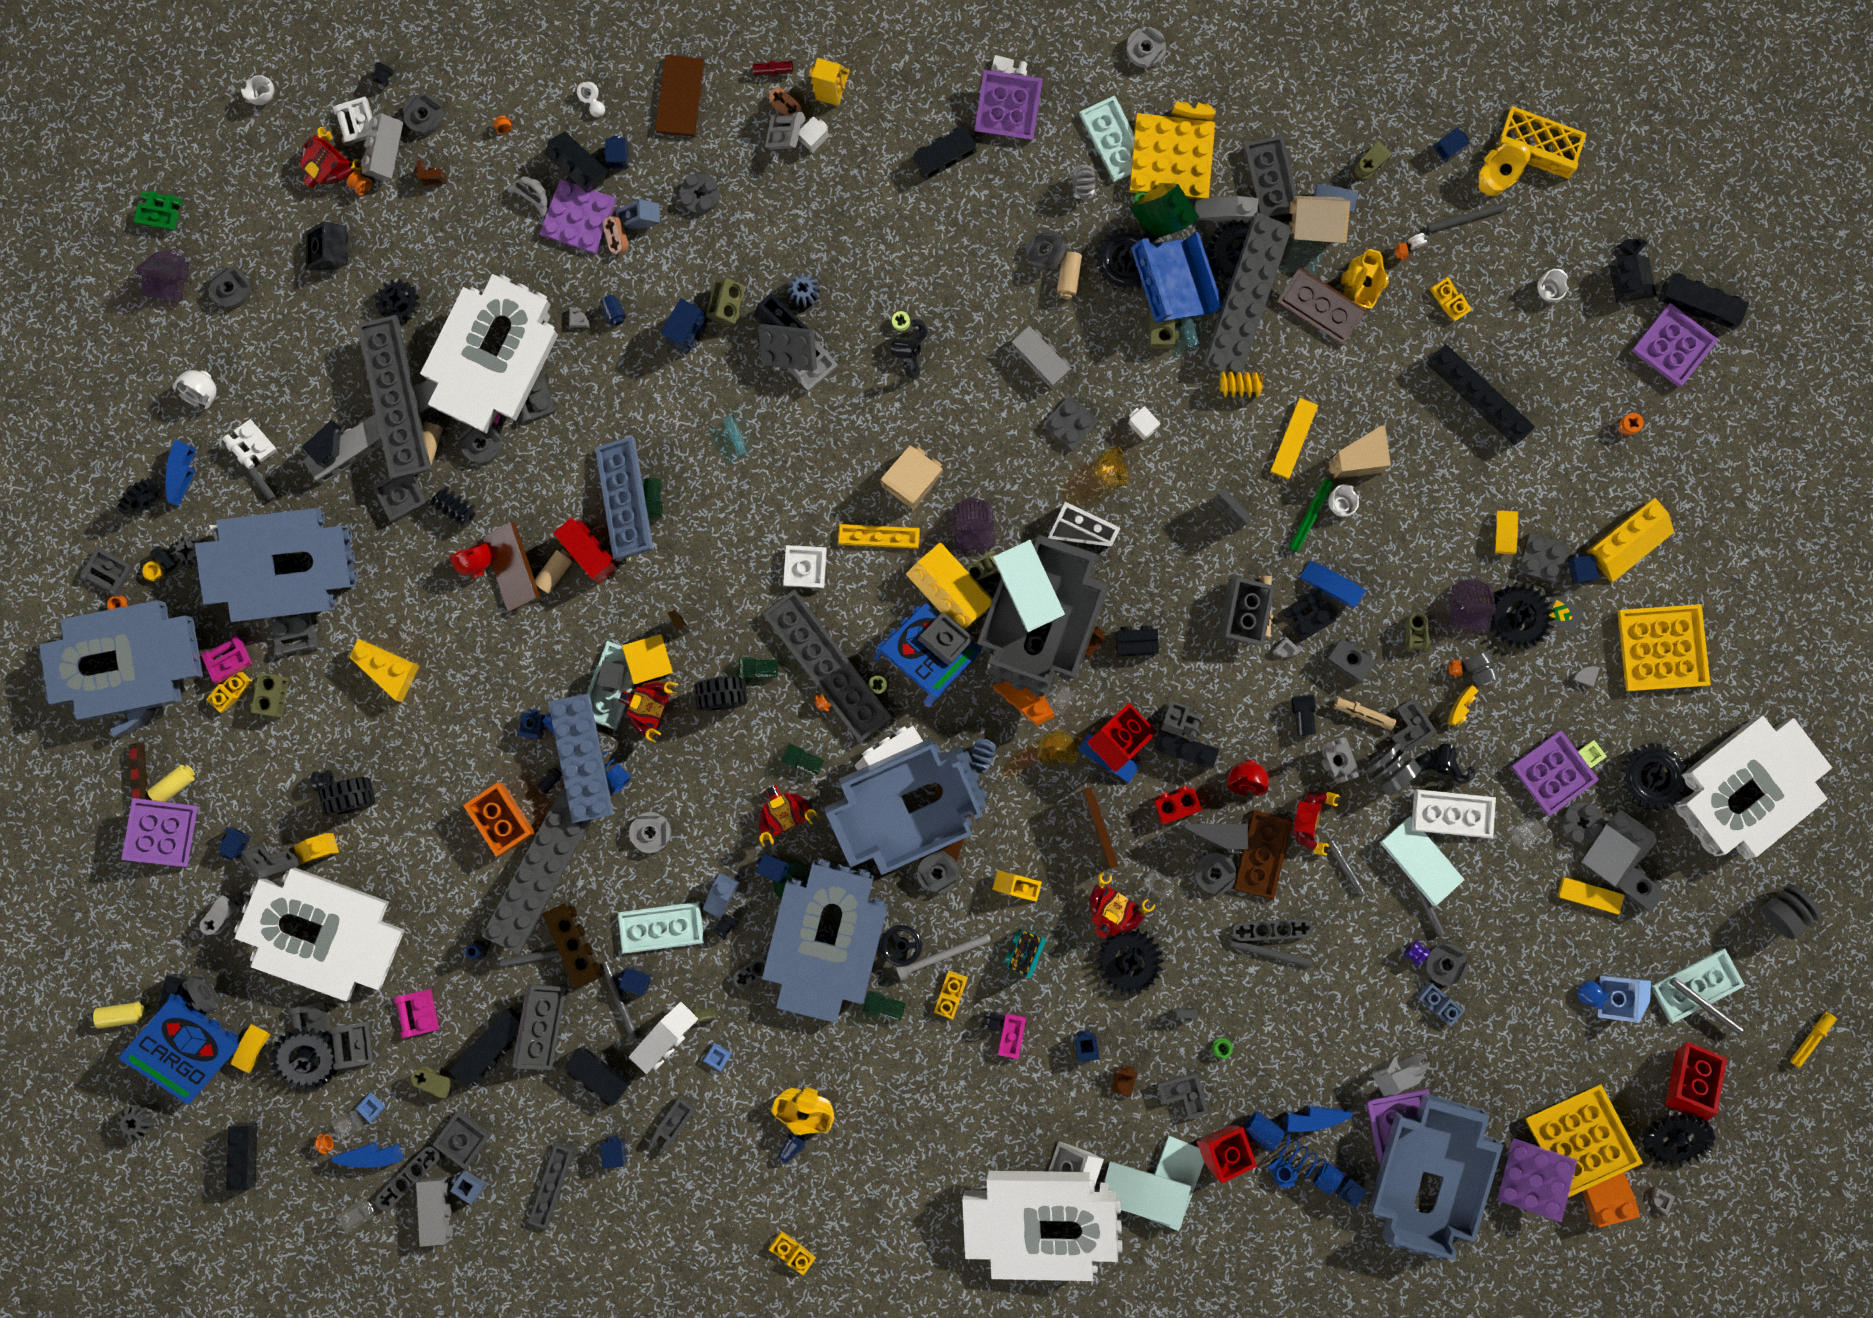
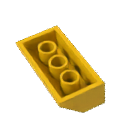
M1653 498L1590 547L1586 553L1588 556L1594 555L1596 565L1613 583L1674 533L1669 513L1656 498Z
M941 542L906 573L909 579L941 613L944 612L965 631L991 607L993 601L991 596Z

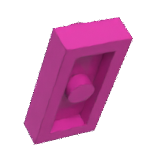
M1005 1014L998 1055L1019 1059L1026 1017Z

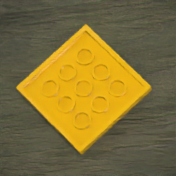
M1137 113L1129 192H1149L1159 183L1179 184L1188 199L1209 198L1215 122Z
M1702 604L1617 611L1626 692L1710 685Z
M1602 1084L1524 1119L1539 1147L1577 1159L1568 1197L1643 1164Z

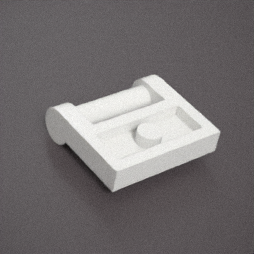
M366 97L333 107L334 114L337 115L344 146H351L356 142L367 139L370 132L369 122L373 116ZM348 111L355 131L354 134H350L345 113Z

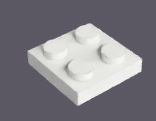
M786 545L783 586L824 589L827 548Z

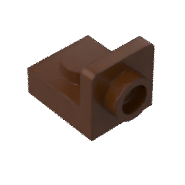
M417 160V167L414 169L415 177L419 179L423 186L447 184L446 175L442 169L432 167L426 170L422 160Z
M1098 626L1094 628L1085 653L1089 658L1106 638L1103 635L1104 631Z
M1122 1064L1121 1068H1115L1111 1092L1131 1097L1135 1078L1138 1075L1136 1071H1133L1134 1067Z

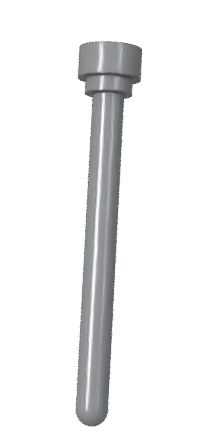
M984 935L908 966H896L900 980L909 978L908 976L912 975L911 972L989 943L991 938L989 935Z

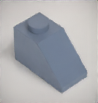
M638 199L617 209L616 217L622 220L624 229L650 228L660 223L659 203Z
M719 873L709 892L703 910L721 919L740 882L724 873Z

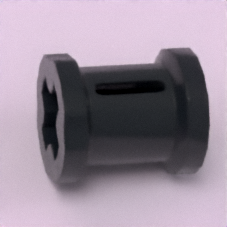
M725 913L716 927L713 926L711 929L720 938L726 940L728 933L734 927H737L738 923Z

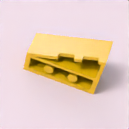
M817 58L816 64H812L809 74L812 77L811 84H813L816 100L839 106L850 70L841 64Z
M361 639L357 640L350 654V658L395 701L403 702L420 665Z

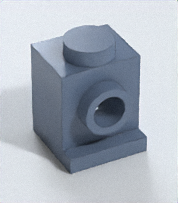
M464 1171L455 1176L452 1181L454 1186L450 1191L472 1205L476 1202L487 1183L481 1181L468 1171ZM466 1182L470 1183L472 1187L467 1188Z

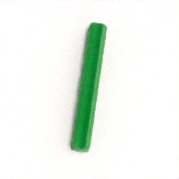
M1325 478L1322 481L1289 545V549L1298 552L1303 545L1333 486L1331 480Z

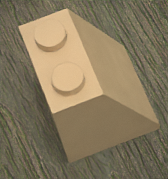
M1294 196L1293 201L1290 202V214H1292V222L1288 224V226L1292 227L1290 237L1297 240L1347 243L1350 201L1343 197Z
M1385 425L1378 427L1340 450L1331 459L1332 462H1329V470L1334 475V479L1379 474L1391 466Z
M910 445L880 480L882 488L912 510H915L941 476L943 469L941 468L942 464L936 459L932 458L930 460L925 456L926 453L918 446L914 448Z

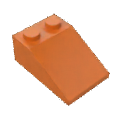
M1624 1172L1582 1191L1591 1223L1599 1228L1640 1217L1634 1194Z

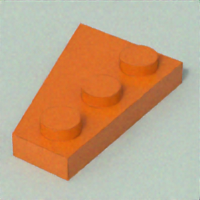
M1004 681V684L997 683L992 686L995 692L1001 694L1007 702L1013 704L1020 710V713L1036 726L1055 717L1044 695L1042 698L1030 694L1031 690L1023 688V691L1011 687L1012 683Z

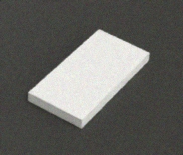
M1415 789L1411 831L1493 838L1496 797Z

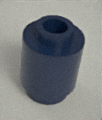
M608 295L600 300V308L607 323L613 326H619L624 323L626 314L619 299L615 295Z

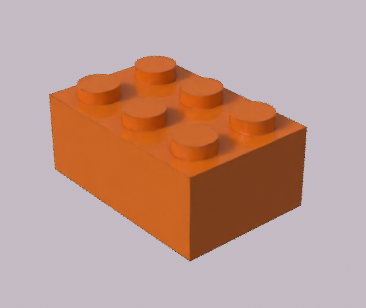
M497 782L463 805L496 857H503L536 834L504 783Z

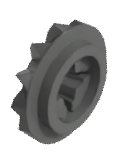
M185 535L182 538H178L176 543L172 545L171 555L174 558V562L186 568L196 566L198 563L195 543L202 542L194 536ZM186 546H187L189 549H193V550H194V551L189 552V553H188V556H187L186 554L180 553V552H183L184 550H186Z

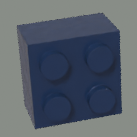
M680 298L660 333L666 343L687 354L689 350L692 351L696 346V338L699 333H703L706 329L707 320L702 309Z

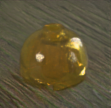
M1119 446L1104 450L1097 459V466H1094L1096 478H1100L1104 485L1111 488L1126 486L1129 482L1127 464L1124 466L1122 460L1125 456Z
M1055 729L1044 735L1040 740L1037 748V758L1040 757V762L1047 765L1061 766L1058 761L1067 762V765H1071L1078 760V746L1071 735L1061 729Z

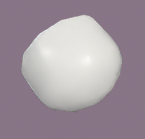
M257 75L250 80H246V88L241 89L243 98L252 104L265 105L273 96L274 86L269 78Z
M1552 269L1544 273L1537 285L1541 298L1548 302H1556L1562 299L1569 289L1566 284L1567 274L1561 269Z
M1342 484L1337 486L1329 495V507L1335 515L1348 517L1358 509L1359 495L1353 491V486Z

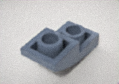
M1316 184L1314 196L1343 197L1350 201L1349 213H1352L1355 210L1358 192L1330 185Z
M154 708L127 713L128 720L120 721L116 724V727L110 729L112 737L122 738L141 727L155 712Z
M1428 982L1416 996L1419 1001L1450 1027L1453 1026L1464 1012L1462 1008L1431 982Z

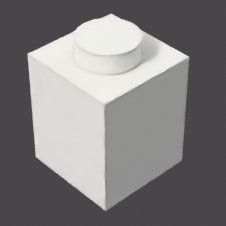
M813 116L799 130L798 140L813 153L829 137L828 126L821 119L818 121Z
M1145 406L1140 410L1136 408L1129 415L1128 424L1144 441L1161 424Z

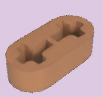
M775 88L771 91L769 96L770 102L782 115L794 114H790L787 106L791 109L796 108L797 112H802L800 104L785 90ZM777 95L779 97L782 95V100L784 101V103H782L780 100H777L775 102V96Z
M609 216L605 218L603 223L609 250L614 254H624L628 250V240L623 222L619 217Z

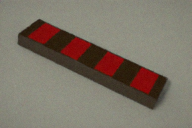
M130 744L128 747L132 798L148 800L145 744Z

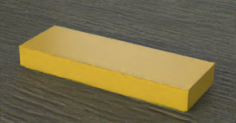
M1562 877L1557 897L1620 915L1625 895Z

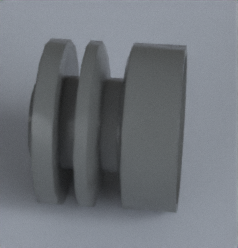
M1395 742L1382 749L1365 768L1368 774L1377 769L1372 776L1373 780L1384 777L1380 787L1388 796L1395 794L1406 786L1422 769L1413 758L1402 761L1407 753L1405 749L1396 754L1401 748L1399 742Z
M1788 884L1784 887L1783 891H1779L1777 894L1778 899L1771 898L1761 907L1762 914L1780 934L1790 940L1798 938L1805 932V925L1812 926L1814 921H1817L1822 916L1821 910L1812 898L1793 884Z

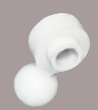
M592 82L581 83L577 88L579 99L582 102L590 103L589 111L592 116H603L605 106L596 100L598 97L597 86ZM588 88L591 90V95L588 94Z

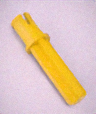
M1825 1011L1816 1025L1811 1026L1813 1030L1791 1058L1790 1062L1800 1068L1823 1036H1828L1827 1033L1837 1021V1018Z

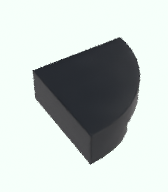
M1627 239L1618 245V248L1628 256L1638 255L1648 242L1643 239Z

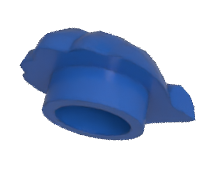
M1585 981L1582 985L1578 986L1579 991L1577 995L1579 1000L1584 1004L1595 1006L1599 1010L1602 1009L1603 1004L1610 996L1593 981Z
M1282 1157L1267 1167L1272 1172L1273 1178L1279 1187L1288 1188L1295 1185L1298 1173L1292 1165H1287V1162Z

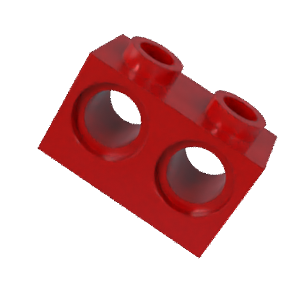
M1187 785L1176 789L1177 793L1170 796L1168 792L1157 795L1158 800L1153 801L1161 825L1202 811L1194 787L1190 789ZM1184 795H1188L1191 798V804L1188 807L1181 803V798ZM1164 802H1169L1172 805V811L1168 814L1162 810Z

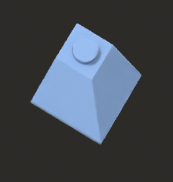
M1600 976L1599 986L1610 996L1603 1004L1602 1009H1598V1017L1639 1023L1650 1003L1651 981Z

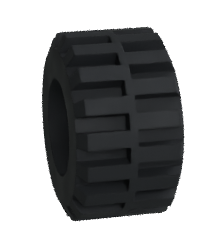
M718 677L701 680L694 684L697 710H725L741 707L748 703L746 683L743 677Z
M366 777L334 782L318 790L323 815L339 816L369 808L376 803L371 780Z

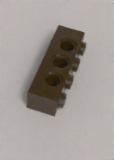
M567 902L543 912L544 919L574 989L601 978V967L597 961L594 962L593 948L589 942L586 943L584 935L586 933L582 924H578L576 920L578 915L574 905H570ZM564 920L570 923L568 931H564L561 927ZM571 939H575L578 942L576 950H572L569 946ZM579 958L585 959V969L578 967L577 962Z

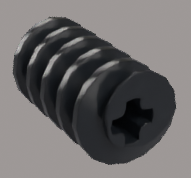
M448 486L439 490L431 499L430 505H435L436 510H441L443 515L448 514L449 519H454L456 524H461L462 528H466L475 517V505L473 504L468 508L469 501L465 500L461 503V495L454 498L455 491L448 494Z

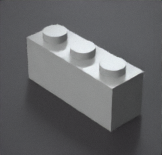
M382 113L370 119V132L365 141L366 152L361 160L362 174L383 182L392 179L403 126L402 121Z
M1028 326L1012 341L1011 347L1053 389L1070 374V364L1064 357L1060 358L1055 353L1057 352L1055 347L1051 343H1046L1042 339V334L1036 328L1032 329Z
M447 1177L421 1179L416 1182L420 1247L445 1245L453 1235L452 1225H449V1217L452 1213L451 1204H448L450 1183H447Z

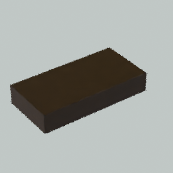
M676 610L668 612L676 630L682 635L688 633L689 629L682 615Z

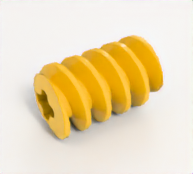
M1221 372L1220 392H1223L1224 397H1227L1228 393L1231 392L1233 398H1235L1237 392H1239L1241 398H1243L1245 392H1247L1249 398L1255 392L1256 397L1259 398L1263 384L1262 372L1259 377L1256 372H1253L1251 377L1249 372H1245L1243 378L1241 372H1237L1235 378L1233 372H1229L1227 377L1225 372Z

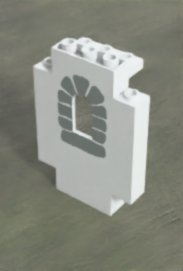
M492 274L483 294L473 287H470V289L462 288L420 373L425 378L437 383V387L428 403L429 406L486 434L497 413L515 421L517 420L558 337L554 330L555 327L547 323L550 318L547 311L551 305L546 300L547 297L539 292L535 294L529 292V288L523 284L510 283L511 279L501 274L499 276ZM498 316H506L511 321V329L498 355L495 356L480 349L493 320Z
M1762 715L1752 718L1682 774L1686 785L1693 789L1694 792L1680 800L1677 799L1674 807L1677 814L1684 818L1690 831L1697 835L1701 845L1714 856L1726 855L1733 848L1737 847L1738 853L1745 857V859L1759 856L1828 799L1815 782L1831 770L1832 767L1794 718L1784 720L1773 728ZM1753 779L1764 795L1742 813H1733L1728 806L1729 797L1749 780Z
M291 868L290 871H286L282 882L278 880L270 881L264 878L254 882L250 890L252 894L250 902L247 901L242 910V913H245L243 919L238 921L234 930L237 933L234 939L258 947V949L253 951L250 961H253L252 968L344 1001L351 999L357 983L376 990L382 988L405 931L402 928L382 922L389 904L388 901L298 868ZM292 914L322 925L315 944L283 933L279 928L280 918L283 915Z
M989 1171L987 1191L965 1190L962 1202L965 1259H991V1279L1093 1281L1094 1273L1098 1272L1097 1261L1118 1262V1254H1122V1240H1118V1234L1122 1233L1121 1220H1117V1214H1121V1201L1117 1200L1116 1192L1109 1191V1183H1100V1191L1095 1192L1094 1180H1090V1172ZM1040 1221H1073L1081 1226L1082 1234L1076 1239H1041Z

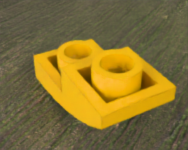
M1176 101L1171 115L1185 119L1213 121L1216 110L1206 103L1201 104L1198 102L1194 109L1187 102Z
M1445 277L1429 288L1453 321L1458 320L1471 311L1462 293L1458 294L1449 277Z
M1497 511L1495 553L1516 554L1518 511Z
M240 671L229 677L223 684H219L206 700L220 713H223L254 682Z
M1473 685L1468 686L1454 703L1447 722L1449 726L1456 724L1459 726L1467 719L1465 715L1469 710L1464 704L1467 706L1476 699L1474 695L1478 692Z
M948 970L934 1013L954 1019L968 977Z
M251 1024L239 1043L231 1065L249 1074L261 1057L259 1052L270 1037V1034Z
M781 1230L768 1247L769 1251L786 1261L788 1266L803 1276L816 1259L807 1249Z

